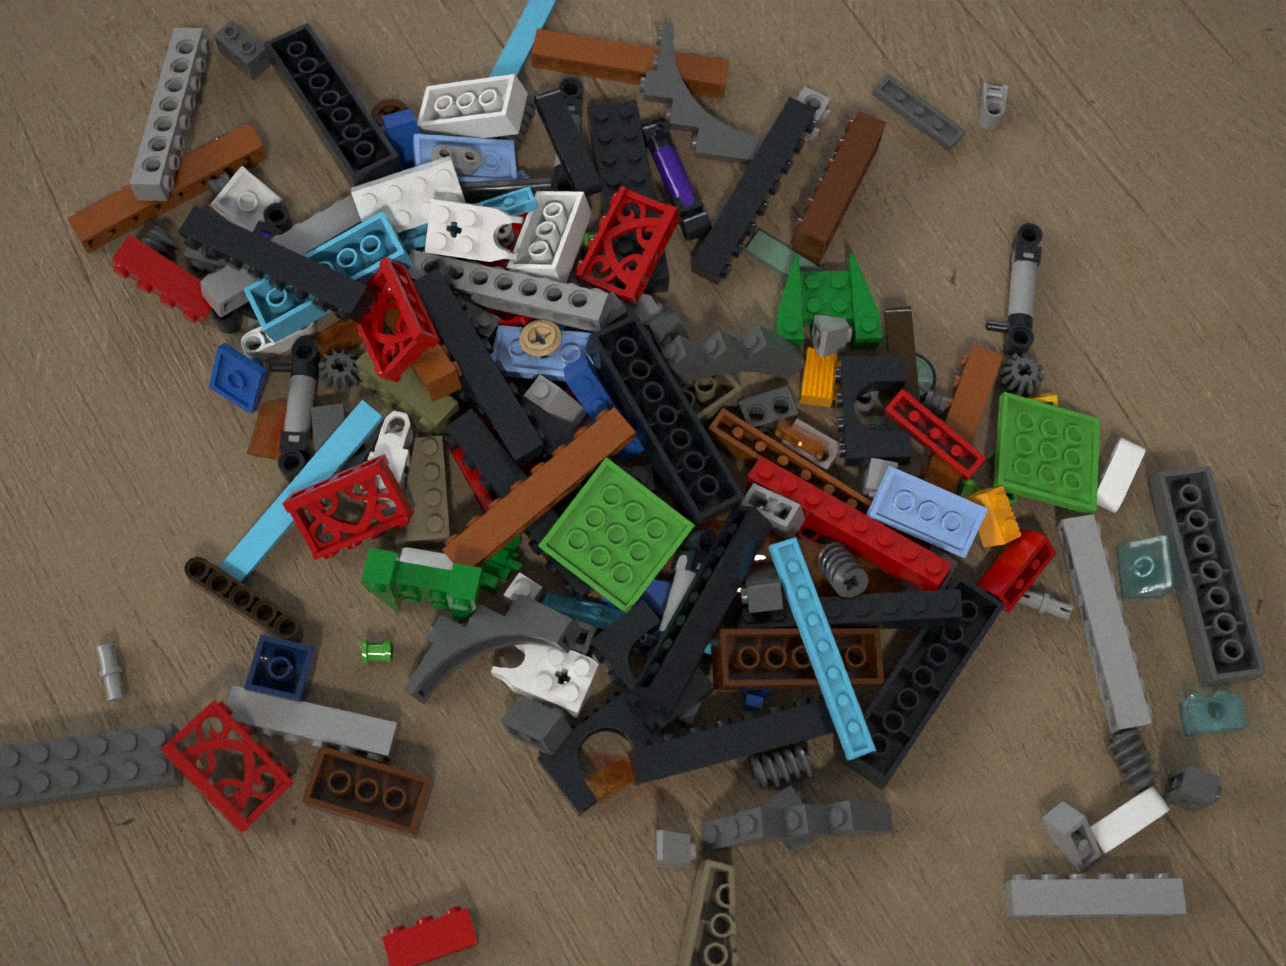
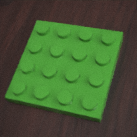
M1003 392L999 397L993 488L1003 486L1005 487L1004 491L1088 515L1094 514L1097 511L1100 419Z
M606 457L538 546L615 606L627 613L695 525Z

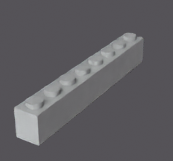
M352 194L344 199L337 200L324 211L316 212L303 223L295 224L291 230L284 234L274 236L270 241L300 255H305L361 224L362 221ZM226 265L225 268L216 273L208 274L200 281L202 296L220 317L225 316L249 301L244 288L258 280L248 275V271L242 268L240 271H237Z
M1094 514L1062 519L1056 526V531L1111 735L1133 729H1145L1152 724V709L1149 704H1146L1144 697L1145 684L1137 672L1138 660L1136 653L1131 650L1129 643L1130 631L1128 626L1124 625L1122 618V602L1120 599H1117L1115 593V577L1108 568L1109 556L1106 548L1102 546L1100 539L1102 535L1100 524L1095 521Z

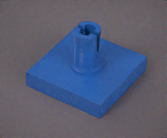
M223 343L217 349L209 388L252 414L258 409L267 369L264 368L263 363L259 359H250L226 343Z

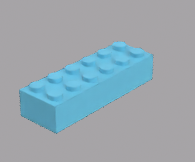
M383 211L303 255L363 284H366L380 269L379 263L385 257L404 264L407 270L414 266L393 225ZM265 279L256 281L244 288L245 294L263 331L275 343L332 312L331 310H327V312L319 310L312 304V301L307 299L302 302L290 294L291 291L286 289L279 291L272 287L269 281Z

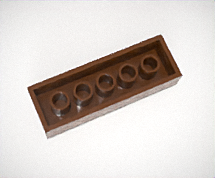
M861 111L858 112L855 120L850 118L844 131V138L839 139L834 150L836 152L834 157L829 158L823 178L820 177L817 181L813 198L809 197L804 207L805 213L803 217H799L794 226V234L790 241L793 244L792 251L817 266L820 265L879 148L886 122Z
M830 628L852 687L873 688L884 684L880 628ZM719 629L711 638L714 690L821 689L799 629Z

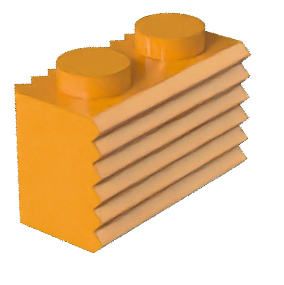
M807 348L804 357L806 366L803 367L799 403L830 408L832 401L835 400L836 392H839V385H836L834 382V367H838L840 362L837 361L838 353L820 357L817 355L815 348Z
M1003 486L982 489L966 497L967 500L988 509L978 530L984 547L1004 545L1021 536L1018 523L1015 521L1016 517L1013 516L1014 512L1011 511L1012 507H1010V502L1006 496L1007 492L1004 491L1005 487Z

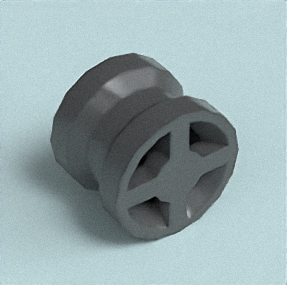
M224 171L220 174L219 178L207 180V184L215 198L230 181V178Z
M928 389L922 405L940 419L949 396L945 394L938 395L935 394L934 390Z

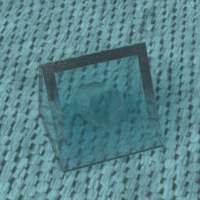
M1168 535L1116 546L1122 598H1163L1175 588Z

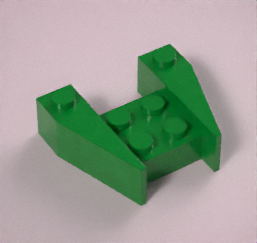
M795 254L773 326V332L798 345L801 350L804 341L803 327L813 326L814 315L842 317L846 319L849 327L852 328L851 350H877L882 339L880 313L854 254L849 255L845 266L846 271L800 272L799 254Z
M369 548L361 581L368 592L372 593L396 612H400L404 598V601L410 604L418 605L420 602L431 603V606L437 609H447L449 607L453 621L458 623L477 607L483 572L482 568L453 563L452 570L402 562L396 552Z

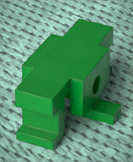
M518 535L484 564L482 568V589L496 594L502 580L508 582L513 570L520 572L523 564L518 562L519 554L517 551L522 543L520 540L521 535Z

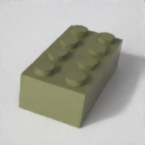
M365 351L355 362L358 370L357 375L361 380V387L370 395L375 393L379 396L382 404L389 410L395 409L398 412L407 413L411 426L415 424L419 427L424 437L442 435L443 441H445L447 437L445 427L460 417L458 402L449 395L432 402L411 367L400 376L401 380L398 383L388 379H381L375 373L374 364Z

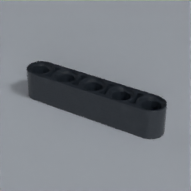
M559 88L534 95L538 114L573 192H584L585 197L602 192L600 178Z

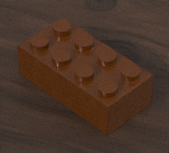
M321 746L302 802L307 807L416 839L434 783L432 778Z

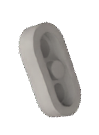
M448 145L434 147L429 158V162L443 158L440 155L450 156L456 174L463 175L475 174L479 170L482 161L479 152L473 148Z

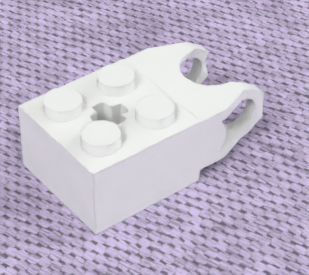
M431 199L425 253L487 262L500 259L518 260L519 253L511 252L499 244L497 233L501 226L505 224L523 223V217L513 216L501 208ZM455 222H457L459 228H462V232L457 233V236L452 231V226L455 225Z
M393 411L385 418L375 451L369 453L368 461L385 454L390 463L389 467L403 493H405L414 436L407 413ZM395 418H401L405 421V426L396 425L393 429H390V422ZM376 475L379 492L388 491L380 475ZM378 498V502H385L390 506V508L382 509L385 515L396 513L397 507L392 500Z
M533 644L515 645L525 655L523 663L517 668L510 669L493 666L492 676L504 681L514 692L531 700L536 698L545 706L551 709L556 707L566 715L577 720L600 670V665L594 659L570 650L567 654L551 647ZM567 676L569 682L565 681L563 685L559 684L558 677Z

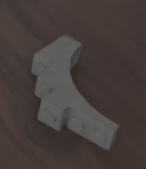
M664 22L663 30H658L656 45H661L660 53L654 55L653 69L657 71L647 70L646 78L641 77L639 92L644 93V101L672 104V106H667L665 120L670 121L669 129L698 133V135L693 134L691 146L692 150H696V158L749 165L756 154L758 136L738 131L721 123L707 113L692 97L682 80L676 64L673 46L674 23Z
M758 325L741 340L719 330L701 345L678 335L661 350L663 359L679 386L697 379L733 372H758L788 380L806 366L798 345L761 325Z
M521 593L510 605L506 616L480 604L471 615L466 627L440 615L426 637L433 645L425 653L422 662L415 673L409 678L403 691L420 703L425 704L436 688L452 672L479 655L510 645L524 644L547 646L568 654L582 629L571 618Z
M847 800L829 805L800 804L782 809L758 807L737 812L736 815L701 822L704 851H717L733 847L795 839L846 836L871 837L894 832L890 803Z

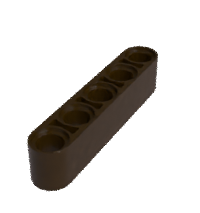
M911 306L885 308L888 356L905 357L906 383L904 390L920 403ZM892 391V400L900 391Z
M193 557L186 562L184 572L197 588L274 638L296 643L302 640L303 628L293 615L205 558ZM206 568L202 576L194 577L197 569ZM228 582L226 589L216 591L219 583ZM242 597H250L248 604L244 606L238 605ZM273 611L270 619L260 620L263 612ZM286 626H295V631L292 634L283 635V630Z

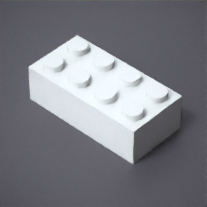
M515 74L427 86L417 126L422 134L489 138L519 134L528 93Z
M450 156L351 187V193L362 223L383 211L396 233L427 224L431 199L466 203Z
M536 191L534 197L537 201L538 209L528 212L513 250L514 253H519L518 260L510 259L507 269L515 273L525 272L538 278L548 277L556 282L566 284L592 213L584 192Z

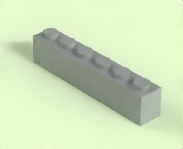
M233 685L226 704L233 711L230 717L237 724L242 721L249 729L257 730L256 734L259 736L273 738L275 734L283 736L284 741L293 744H300L301 741L312 743L311 747L319 750L321 746L332 747L351 755H356V753L367 755L366 759L378 763H383L384 759L391 761L400 730L397 722L304 701L299 703L246 691L242 687Z
M1139 873L1126 874V879H1116L1115 874L1097 875L1098 879H1087V874L1069 875V879H1059L1058 874L1041 875L1039 880H1030V875L1027 874L1013 875V880L1004 883L1007 918L1177 917L1186 914L1183 879L1172 878L1171 873L1154 874V879H1144V875Z

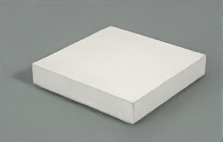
M241 166L209 206L228 221L253 232L258 221L265 222L263 213L266 207L273 203H280L283 199Z

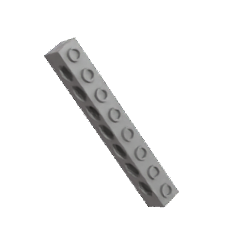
M174 28L129 182L137 200L168 201L170 191L174 188V175L176 170L179 169L181 150L185 148L186 131L190 129V117L196 107L195 98L197 92L201 89L200 80L202 73L206 70L207 54L211 52V42L207 39L203 28Z
M411 250L409 255L414 265L408 269L413 282L438 268L442 276L448 274L455 285V288L451 290L453 294L460 295L462 299L474 305L547 320L593 332L604 329L612 308L609 293L598 288L587 289L575 283H560L548 277H533L525 272L515 273L498 266H484L476 261L466 262L458 260L453 256L443 257L432 253H425V250Z

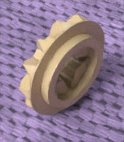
M537 320L529 323L523 328L519 336L521 349L529 357L533 355L538 359L544 355L550 357L554 350H559V344L562 342L560 329L557 325L547 320ZM536 334H538L539 337L541 336L542 339H545L544 345L540 344V342H537Z

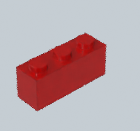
M1022 528L1019 531L1021 536L1010 542L976 584L1004 603L1003 611L1010 612L1057 554L1046 535Z
M456 906L445 910V916L434 919L433 915L416 920V926L405 929V925H401L387 930L388 935L382 937L389 965L420 966L478 946L479 943L469 910L467 908L462 910L461 906Z

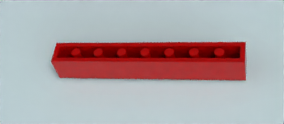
M761 456L748 474L746 492L749 491L754 483L800 504L805 517L804 525L834 542L844 544L851 552L920 591L940 590L948 578L952 563L766 458Z

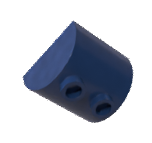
M260 635L244 689L301 703V701L305 700L312 684L317 660L316 648Z

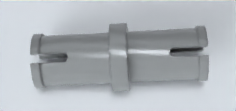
M1027 590L1017 602L1038 610L1037 613L1039 614L1047 613L1065 621H1068L1071 615L1070 611L1073 609L1072 604L1050 598V594L1044 593L1042 595L1031 590Z
M113 643L96 647L101 666L99 675L101 679H104L108 702H118L127 698L121 678L123 670L122 667L118 666Z

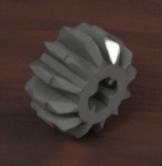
M345 347L341 353H338L333 348V355L324 354L323 359L325 362H321L318 365L321 371L319 378L321 381H325L324 385L327 389L334 387V391L339 393L341 388H344L349 393L350 385L356 387L359 385L357 379L360 378L357 375L358 370L355 364L358 359L355 352L348 354V350Z
M1015 353L1010 359H1006L1003 362V368L1000 369L999 376L1002 377L1001 385H1008L1007 393L1013 390L1016 391L1017 396H1021L1024 393L1028 397L1033 391L1039 390L1041 387L1040 382L1044 380L1045 374L1041 373L1043 365L1035 364L1036 357L1030 360L1027 353L1022 354L1021 358Z

